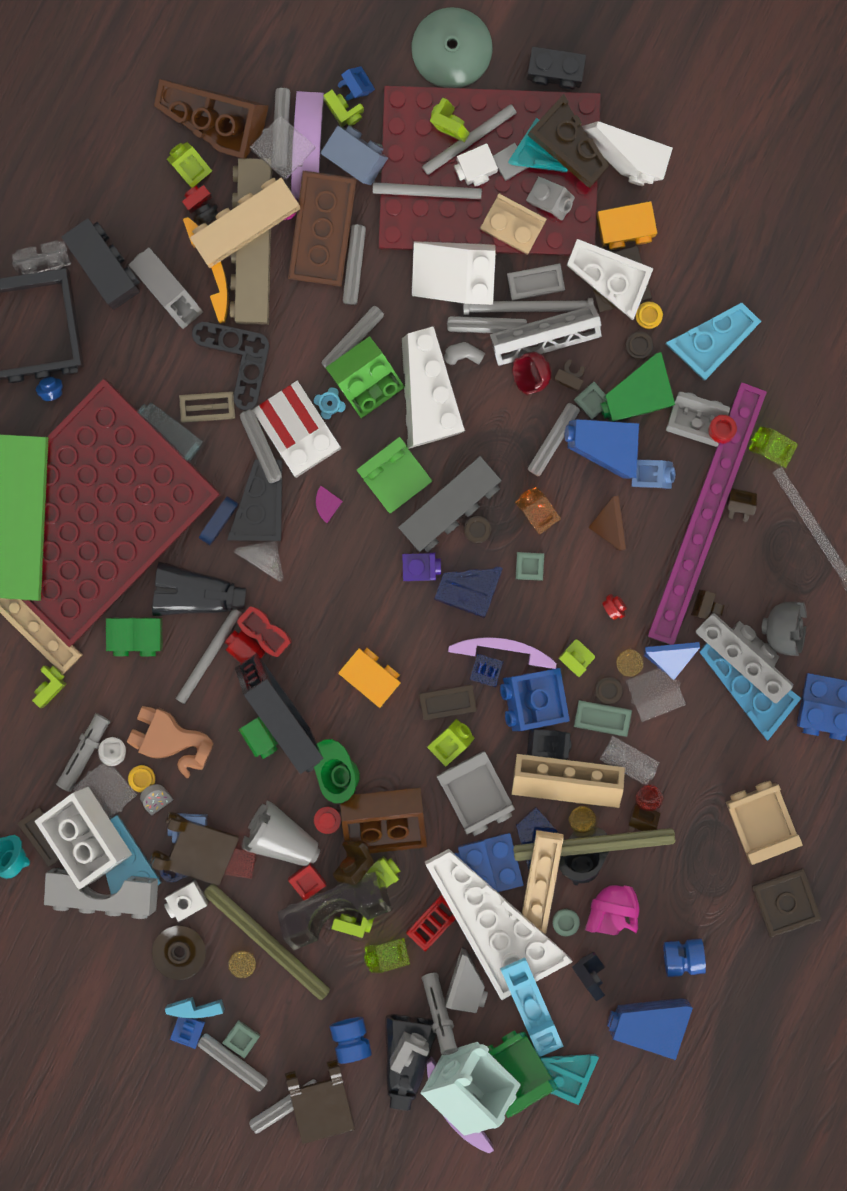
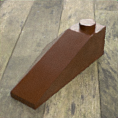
M159 79L154 103L156 108L176 122L186 126L197 137L203 138L213 145V148L217 151L246 159L263 133L268 105L163 79Z

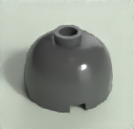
M783 602L778 604L770 611L769 617L763 619L762 634H767L769 645L780 654L799 656V653L803 650L806 626L803 627L802 618H807L804 602Z

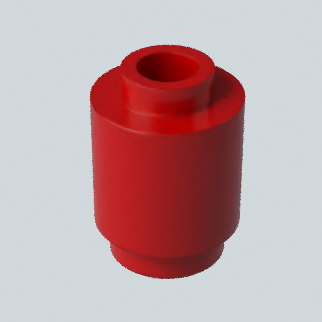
M234 630L225 641L228 645L225 650L240 663H243L256 653H258L260 658L265 654L260 644L242 630L239 633Z

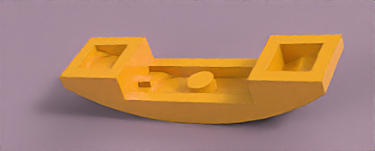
M187 217L183 221L190 238L194 235L192 231L198 225ZM220 261L211 267L220 292L211 295L210 298L220 324L226 323L228 315L229 292L224 267Z

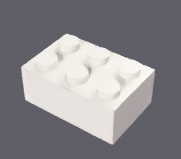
M89 787L72 793L35 820V823L78 890L95 882L132 855Z

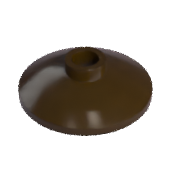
M180 925L169 927L163 930L153 943V963L157 970L167 978L174 980L188 979L194 976L205 962V943L201 936L189 927ZM182 947L185 950V954L177 956L175 948Z

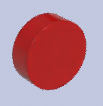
M718 415L711 421L708 432L715 442L724 444L734 438L737 432V425L730 416Z

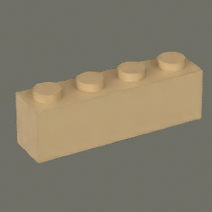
M275 178L268 180L261 186L262 190L254 196L252 193L245 195L238 201L239 206L231 211L229 208L222 210L215 216L216 221L209 225L203 223L192 231L194 235L190 239L209 268L300 210V205L282 178L277 181Z
M517 754L512 795L619 808L624 788L625 767Z

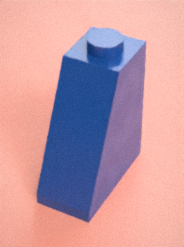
M577 419L569 421V425L565 428L564 437L565 441L568 442L570 450L621 478H636L639 424Z

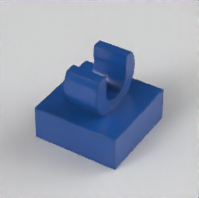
M361 66L345 71L341 74L344 80L338 83L339 88L348 86L351 91L345 97L346 100L366 96L375 90Z
M178 1017L170 1040L196 1049L205 1022L196 1018Z

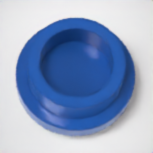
M54 377L42 379L36 387L37 395L41 396L44 401L57 399L62 395V381Z

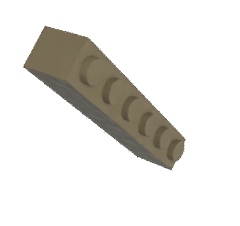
M238 158V166H233V182H238V193H233L232 196L233 209L240 205L238 201L249 193H252L254 196L262 190L261 186L265 182L272 179L271 159ZM271 229L231 254V263H236V274H231V290H235V301L230 302V317H235L236 324L269 325Z

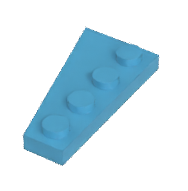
M707 642L699 651L768 741L801 698L790 690L778 703H773Z

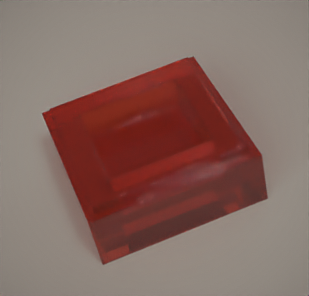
M235 848L225 875L252 879L256 854Z

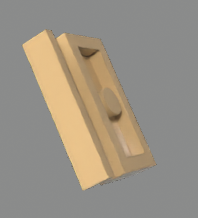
M498 194L480 230L528 255L547 219Z

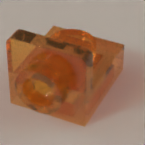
M537 487L522 493L520 499L515 502L539 535L561 519L546 496Z

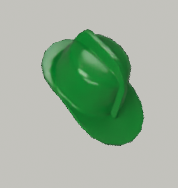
M324 739L317 743L323 759L314 766L319 787L328 801L343 803L354 794L355 788L359 783L360 772L357 765L351 761L346 748L340 742L333 739Z

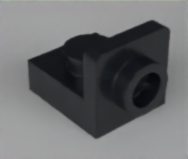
M591 952L589 955L582 957L572 968L593 998L598 1001L605 994L599 987L603 982L597 973L603 970L605 966L595 952Z

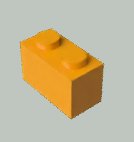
M651 201L597 212L596 217L602 247L609 246V250L623 248L626 242L635 241L636 245L652 242L651 238L657 235Z
M359 648L338 674L380 708L401 683L397 679L400 674L389 665L383 668L376 661L379 657L370 649L366 648L363 651Z

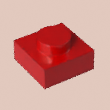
M204 185L200 188L195 186L185 193L186 199L182 202L188 211L192 213L196 208L210 200L212 196Z
M311 863L302 867L288 878L290 884L304 901L326 886V881Z

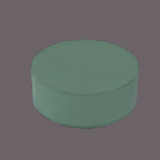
M563 908L554 914L552 925L559 935L571 936L577 932L580 921L578 915L573 910Z

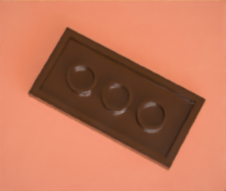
M303 170L298 202L300 210L297 211L288 279L342 287L357 182L356 178Z

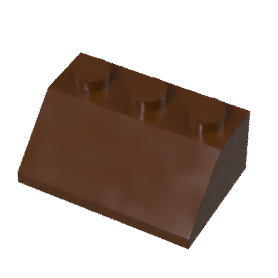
M421 788L353 794L349 800L340 803L344 841L364 843L369 848V854L427 847Z

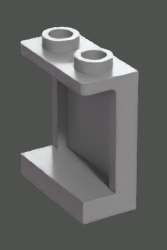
M485 750L437 775L466 834L472 832L474 836L488 829L486 824L494 820L501 823L512 817L511 811L515 810Z

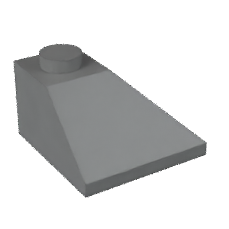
M461 948L445 998V1006L449 1009L477 1013L478 1007H484L488 992L484 991V982L467 950Z

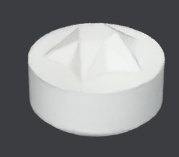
M106 738L99 745V758L108 766L120 764L126 755L124 743L118 738Z

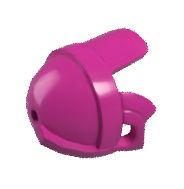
M611 885L604 888L597 895L596 899L592 900V909L585 930L618 935L623 928H627L637 933V918L639 917L640 909L637 895L633 888L625 885ZM625 916L629 917L630 924L626 922Z

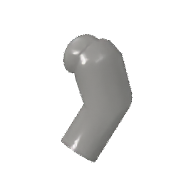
M462 342L449 346L445 351L444 360L450 365H455L458 360L468 358L479 365L486 353L469 343Z

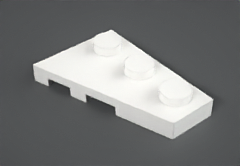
M579 239L575 243L567 264L570 269L632 320L634 319L653 268Z

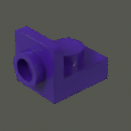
M435 553L402 554L403 581L436 580V575H441V559H435Z

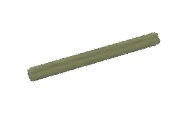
M673 828L566 839L563 840L560 856L670 845L675 843V832ZM534 843L515 845L513 848L515 860H531Z
M210 884L205 889L203 894L313 995L319 1000L327 996L330 991L329 987L215 884Z

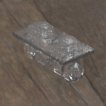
M56 240L41 244V254H37L35 246L16 250L17 253L12 254V264L17 275L58 270L63 266L70 265L71 262L66 253V243Z
M612 736L600 757L601 761L610 766L625 767L624 774L646 786L650 779L652 780L655 776L656 768L660 763Z

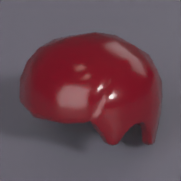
M534 351L528 352L516 358L513 362L512 372L514 381L518 389L524 394L529 395L540 392L548 386L551 379V368L544 355Z

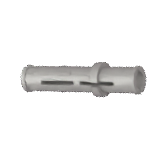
M95 713L85 734L82 733L79 737L81 741L59 780L56 782L57 786L68 792L72 791L94 749H98L99 741L110 724V720Z
M429 973L422 976L421 979L434 1022L432 1029L437 1034L441 1054L450 1055L458 1051L452 1031L454 1024L452 1020H449L439 982V975L437 973Z

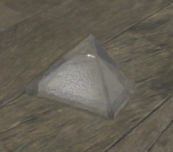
M277 541L239 547L235 550L234 553L279 582H282L284 579Z

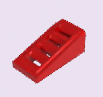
M442 894L406 930V934L425 952L456 919L453 913L449 917L439 907L443 903L451 911ZM433 911L445 920L443 924L431 915ZM426 919L437 928L435 932L424 923ZM419 927L429 936L427 940L416 931Z

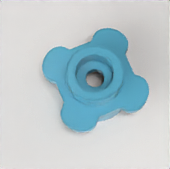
M329 388L328 392L322 395L318 394L314 398V403L319 406L321 416L324 419H330L334 413L345 410V403L338 397L339 392L336 388ZM328 401H332L331 406L327 405Z

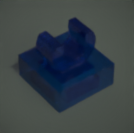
M477 654L470 680L496 687L503 661Z

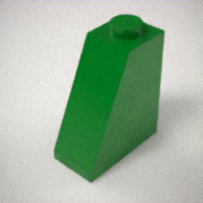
M661 352L652 356L603 397L605 402L600 403L604 419L608 418L609 422H617L675 405Z

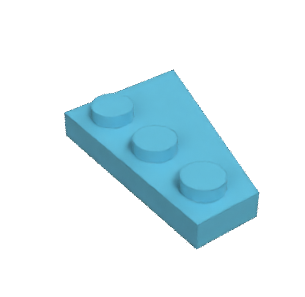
M119 815L110 819L132 853L129 858L106 873L110 893H117L124 881L131 876L158 878V885L162 883Z

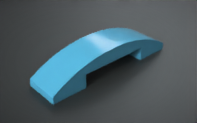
M526 958L500 968L538 1055L541 1057L564 1047Z

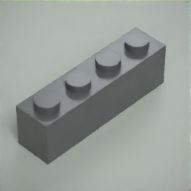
M480 456L398 528L419 552L424 549L428 553L439 543L436 538L445 531L448 535L460 525L457 519L464 513L469 517L480 507L477 503L484 496L490 499L500 490L498 484L502 480Z

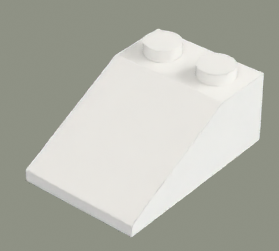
M598 121L582 126L588 137L593 139L603 157L621 175L629 177L628 182L644 186V183L653 184L654 181L664 179L672 147Z
M414 241L412 296L465 304L493 305L495 245Z

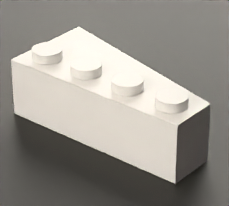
M434 327L408 333L402 338L403 371L405 374L406 426L408 430L407 449L458 435L465 430Z

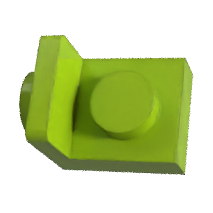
M331 90L323 95L325 104L341 127L346 124L353 126L362 119L361 114L364 113V107L361 103L347 112L346 109L349 106L341 94L336 96L334 91Z
M442 98L440 103L433 108L430 122L437 130L465 143L470 133L463 126L464 121L452 115L455 110L454 106L449 100Z
M188 142L176 145L170 151V156L167 158V161L191 188L212 172L210 167Z
M576 639L558 659L577 677H580L587 670L586 667L595 659V655Z
M43 666L40 669L51 682L49 684L46 681L43 682L34 692L37 696L32 701L39 708H44L67 685L62 680L65 676L55 666L51 668Z
M456 719L427 748L446 767L475 738L468 726Z
M382 856L363 876L361 882L374 898L388 886L399 880L400 877L397 873L400 872V869L392 858L387 861Z
M367 908L364 909L361 923L356 922V917L341 913L340 917L334 916L331 929L363 938L364 932L370 933L374 917L369 916L370 909Z

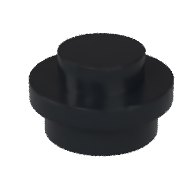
M207 202L196 208L197 214L193 217L194 220H198L201 225L215 219V216L218 214L216 210L218 208L217 204L210 205Z

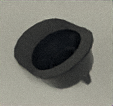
M589 825L575 830L569 839L607 834L599 827ZM609 851L560 856L559 870L564 876L572 880L576 886L579 883H589L598 876Z

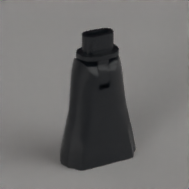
M158 562L152 616L220 613L232 611V608L244 609L246 588L234 587L235 583Z
M391 1014L385 1017L386 1077L388 1095L391 1097L390 1108L411 1110L412 1100L416 1098L426 1064L437 1035L432 1029L434 1024L432 1019L415 1017L413 1023L410 1022V1016ZM403 1033H417L427 1040L426 1042L429 1043L428 1055L424 1056L413 1051L414 1056L408 1067L404 1066L401 1073L391 1070L390 1058Z

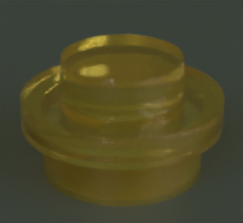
M625 650L617 657V669L625 676H635L643 668V658L635 650Z
M579 806L570 814L569 823L573 830L587 832L595 826L596 816L588 807Z
M247 951L235 952L229 960V969L238 978L250 976L256 967L254 956Z

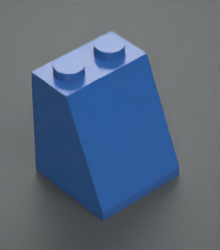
M683 998L618 1005L616 1012L611 1011L607 1026L613 1040L676 1060L693 1007L688 1000Z

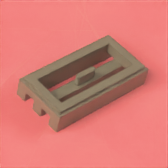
M234 392L179 395L181 423L236 419ZM228 398V403L186 406L185 401ZM229 409L227 414L186 416V412Z

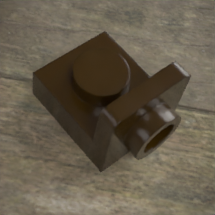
M345 840L342 845L348 856L340 863L333 876L337 882L357 885L375 862L369 854V848L364 843Z

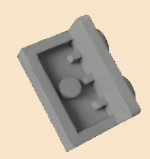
M678 392L675 405L672 406L666 431L718 447L719 443L710 437L708 428L716 416H728L730 407L718 401H709L697 397L693 393Z

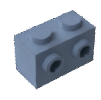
M350 125L347 128L337 126L321 154L362 183L372 185L388 160V157L382 154L383 148L371 140L368 143L360 138L362 133Z

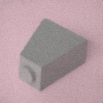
M149 247L144 252L139 253L128 264L182 329L203 313L202 309Z

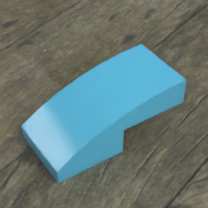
M193 997L168 1004L165 1007L166 1014L182 1018L210 1017L223 1014L225 1010L222 999L196 1007Z

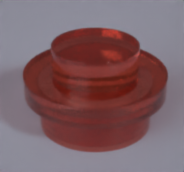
M645 785L637 792L636 803L643 810L654 811L661 807L663 795L656 786Z

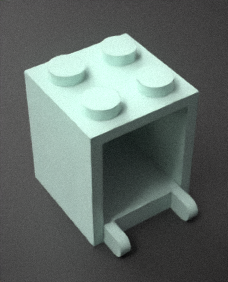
M478 1042L458 1047V1051L453 1054L442 1055L421 1091V1094L464 1136L499 1127L504 1122V1115L509 1106L515 1101L516 1093L521 1085L488 1053L489 1048Z

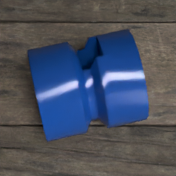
M701 938L686 940L685 944H681L679 941L663 943L667 977L683 976L685 971H688L690 975L706 973L705 953Z
M363 1017L341 1020L329 1026L333 1041L338 1042V1046L335 1048L338 1063L355 1062L372 1055L369 1039L363 1037L367 1033Z

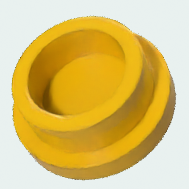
M645 302L638 307L635 317L641 327L653 329L661 323L663 313L658 304Z
M145 765L134 767L128 776L129 785L137 792H142L150 785H154L155 774L153 770Z

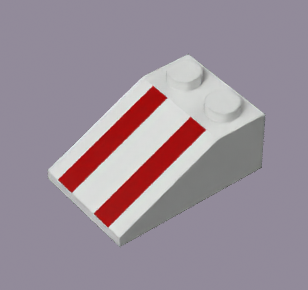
M298 380L252 409L296 478L341 449Z

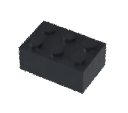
M87 218L61 236L101 296L113 310L140 293L137 288L140 281L129 266L124 269L121 264L125 261L113 244L108 246L106 241L110 238L98 221L93 224Z

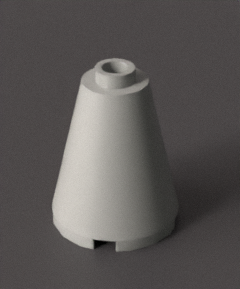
M266 801V805L262 804L248 826L251 829L250 837L244 836L242 841V849L247 852L302 866H307L309 863L314 864L320 854L318 842L270 801Z

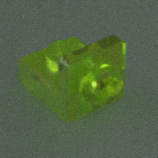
M761 426L754 434L749 450L762 455L780 467L786 468L798 444L776 430Z
M404 938L365 946L364 960L371 973H383L410 965Z

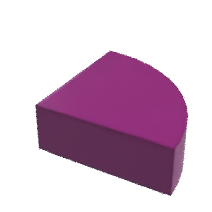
M320 486L316 495V508L320 517L328 523L343 501Z

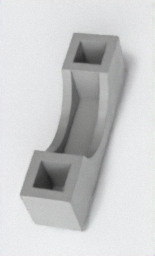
M53 868L46 872L44 905L53 906V910L58 911L78 908L80 913H95V910L105 911V915L120 916L121 913L131 914V917L135 919H146L157 908L158 878L131 876L124 881L117 893L106 895L97 893L88 886L78 890L66 869Z

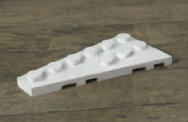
M450 849L425 861L429 872L501 1000L509 997L511 993L500 968L526 958L535 981H538L573 962L571 957Z

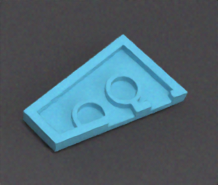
M740 303L665 344L705 381L756 328L761 320L743 303Z

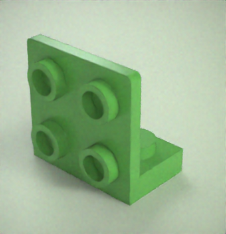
M400 437L357 469L359 475L389 513L394 512L432 482L431 478L407 449L406 444Z

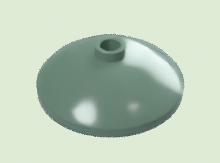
M454 7L436 10L421 21L414 33L412 40L413 61L419 73L428 82L437 87H467L476 82L485 73L490 64L492 39L489 30L478 16L468 10ZM450 40H454L457 42V47L450 49L447 43Z

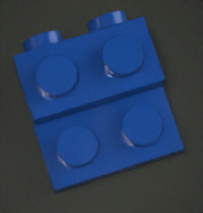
M560 668L503 678L504 684L500 686V693L503 700H507L509 711L505 712V721L509 727H512V731H524L570 721Z
M806 673L797 726L803 728V733L819 736V731L830 733L829 738L846 740V680Z
M510 832L459 845V852L454 853L497 892L524 886L518 861L514 858V846Z

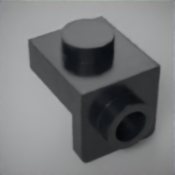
M529 729L527 755L568 759L572 746L569 732Z

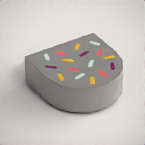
M158 784L145 788L140 795L144 808L151 816L173 801L170 793Z

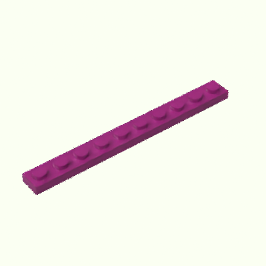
M742 382L739 385L728 415L736 422L737 432L730 442L719 443L715 450L647 635L648 637L670 645L675 643L767 391Z

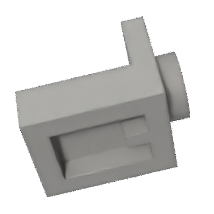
M404 1032L390 1058V1069L401 1073L404 1066L408 1067L414 1056L413 1051L427 1056L429 1053V1043L426 1042L427 1040L417 1033L409 1034Z

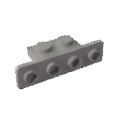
M713 613L696 630V633L773 703H778L792 689L793 683L774 667L779 659L776 651L768 643L760 640L750 626L744 625L739 621L731 629Z

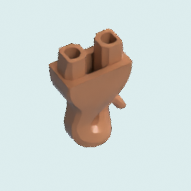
M142 706L137 719L150 725L148 731L145 734L132 729L127 743L139 749L138 753L151 758L169 757L194 746L197 748L196 755L181 757L178 761V769L186 778L190 777L187 767L203 770L214 745L212 740L200 731L182 728L175 717L162 708L155 709Z

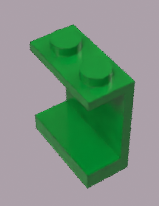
M515 1030L502 1037L503 1043L494 1048L493 1044L488 1046V1053L521 1084L516 1093L515 1101L505 1113L507 1118L518 1114L558 1089L525 1032L517 1034Z

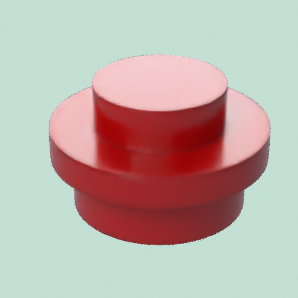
M612 594L606 596L607 600L602 602L608 615L613 620L625 617L624 610L627 608L619 596L614 597Z
M332 807L319 809L314 816L315 827L324 834L335 832L341 824L339 812Z

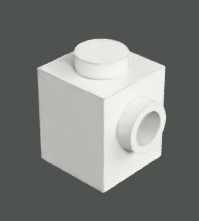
M488 144L457 156L458 164L454 165L459 180L465 179L467 186L472 183L475 187L482 185L490 180L488 176L498 171Z
M194 880L167 895L165 898L167 903L164 906L171 918L176 917L179 922L206 907L209 902L197 881Z

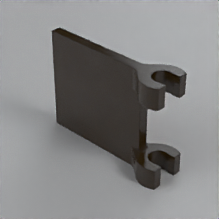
M169 812L165 821L168 824L167 829L179 832L170 856L160 851H153L150 862H152L151 867L157 870H170L220 885L239 837L189 821L176 813Z
M337 1060L327 1062L330 1079L300 1087L295 1071L285 1073L302 1144L355 1130Z

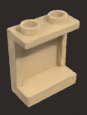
M771 781L756 785V791L746 794L745 790L732 794L730 796L731 800L726 802L743 849L751 865L802 846L801 839L795 831L781 795L780 786L777 783L772 784Z

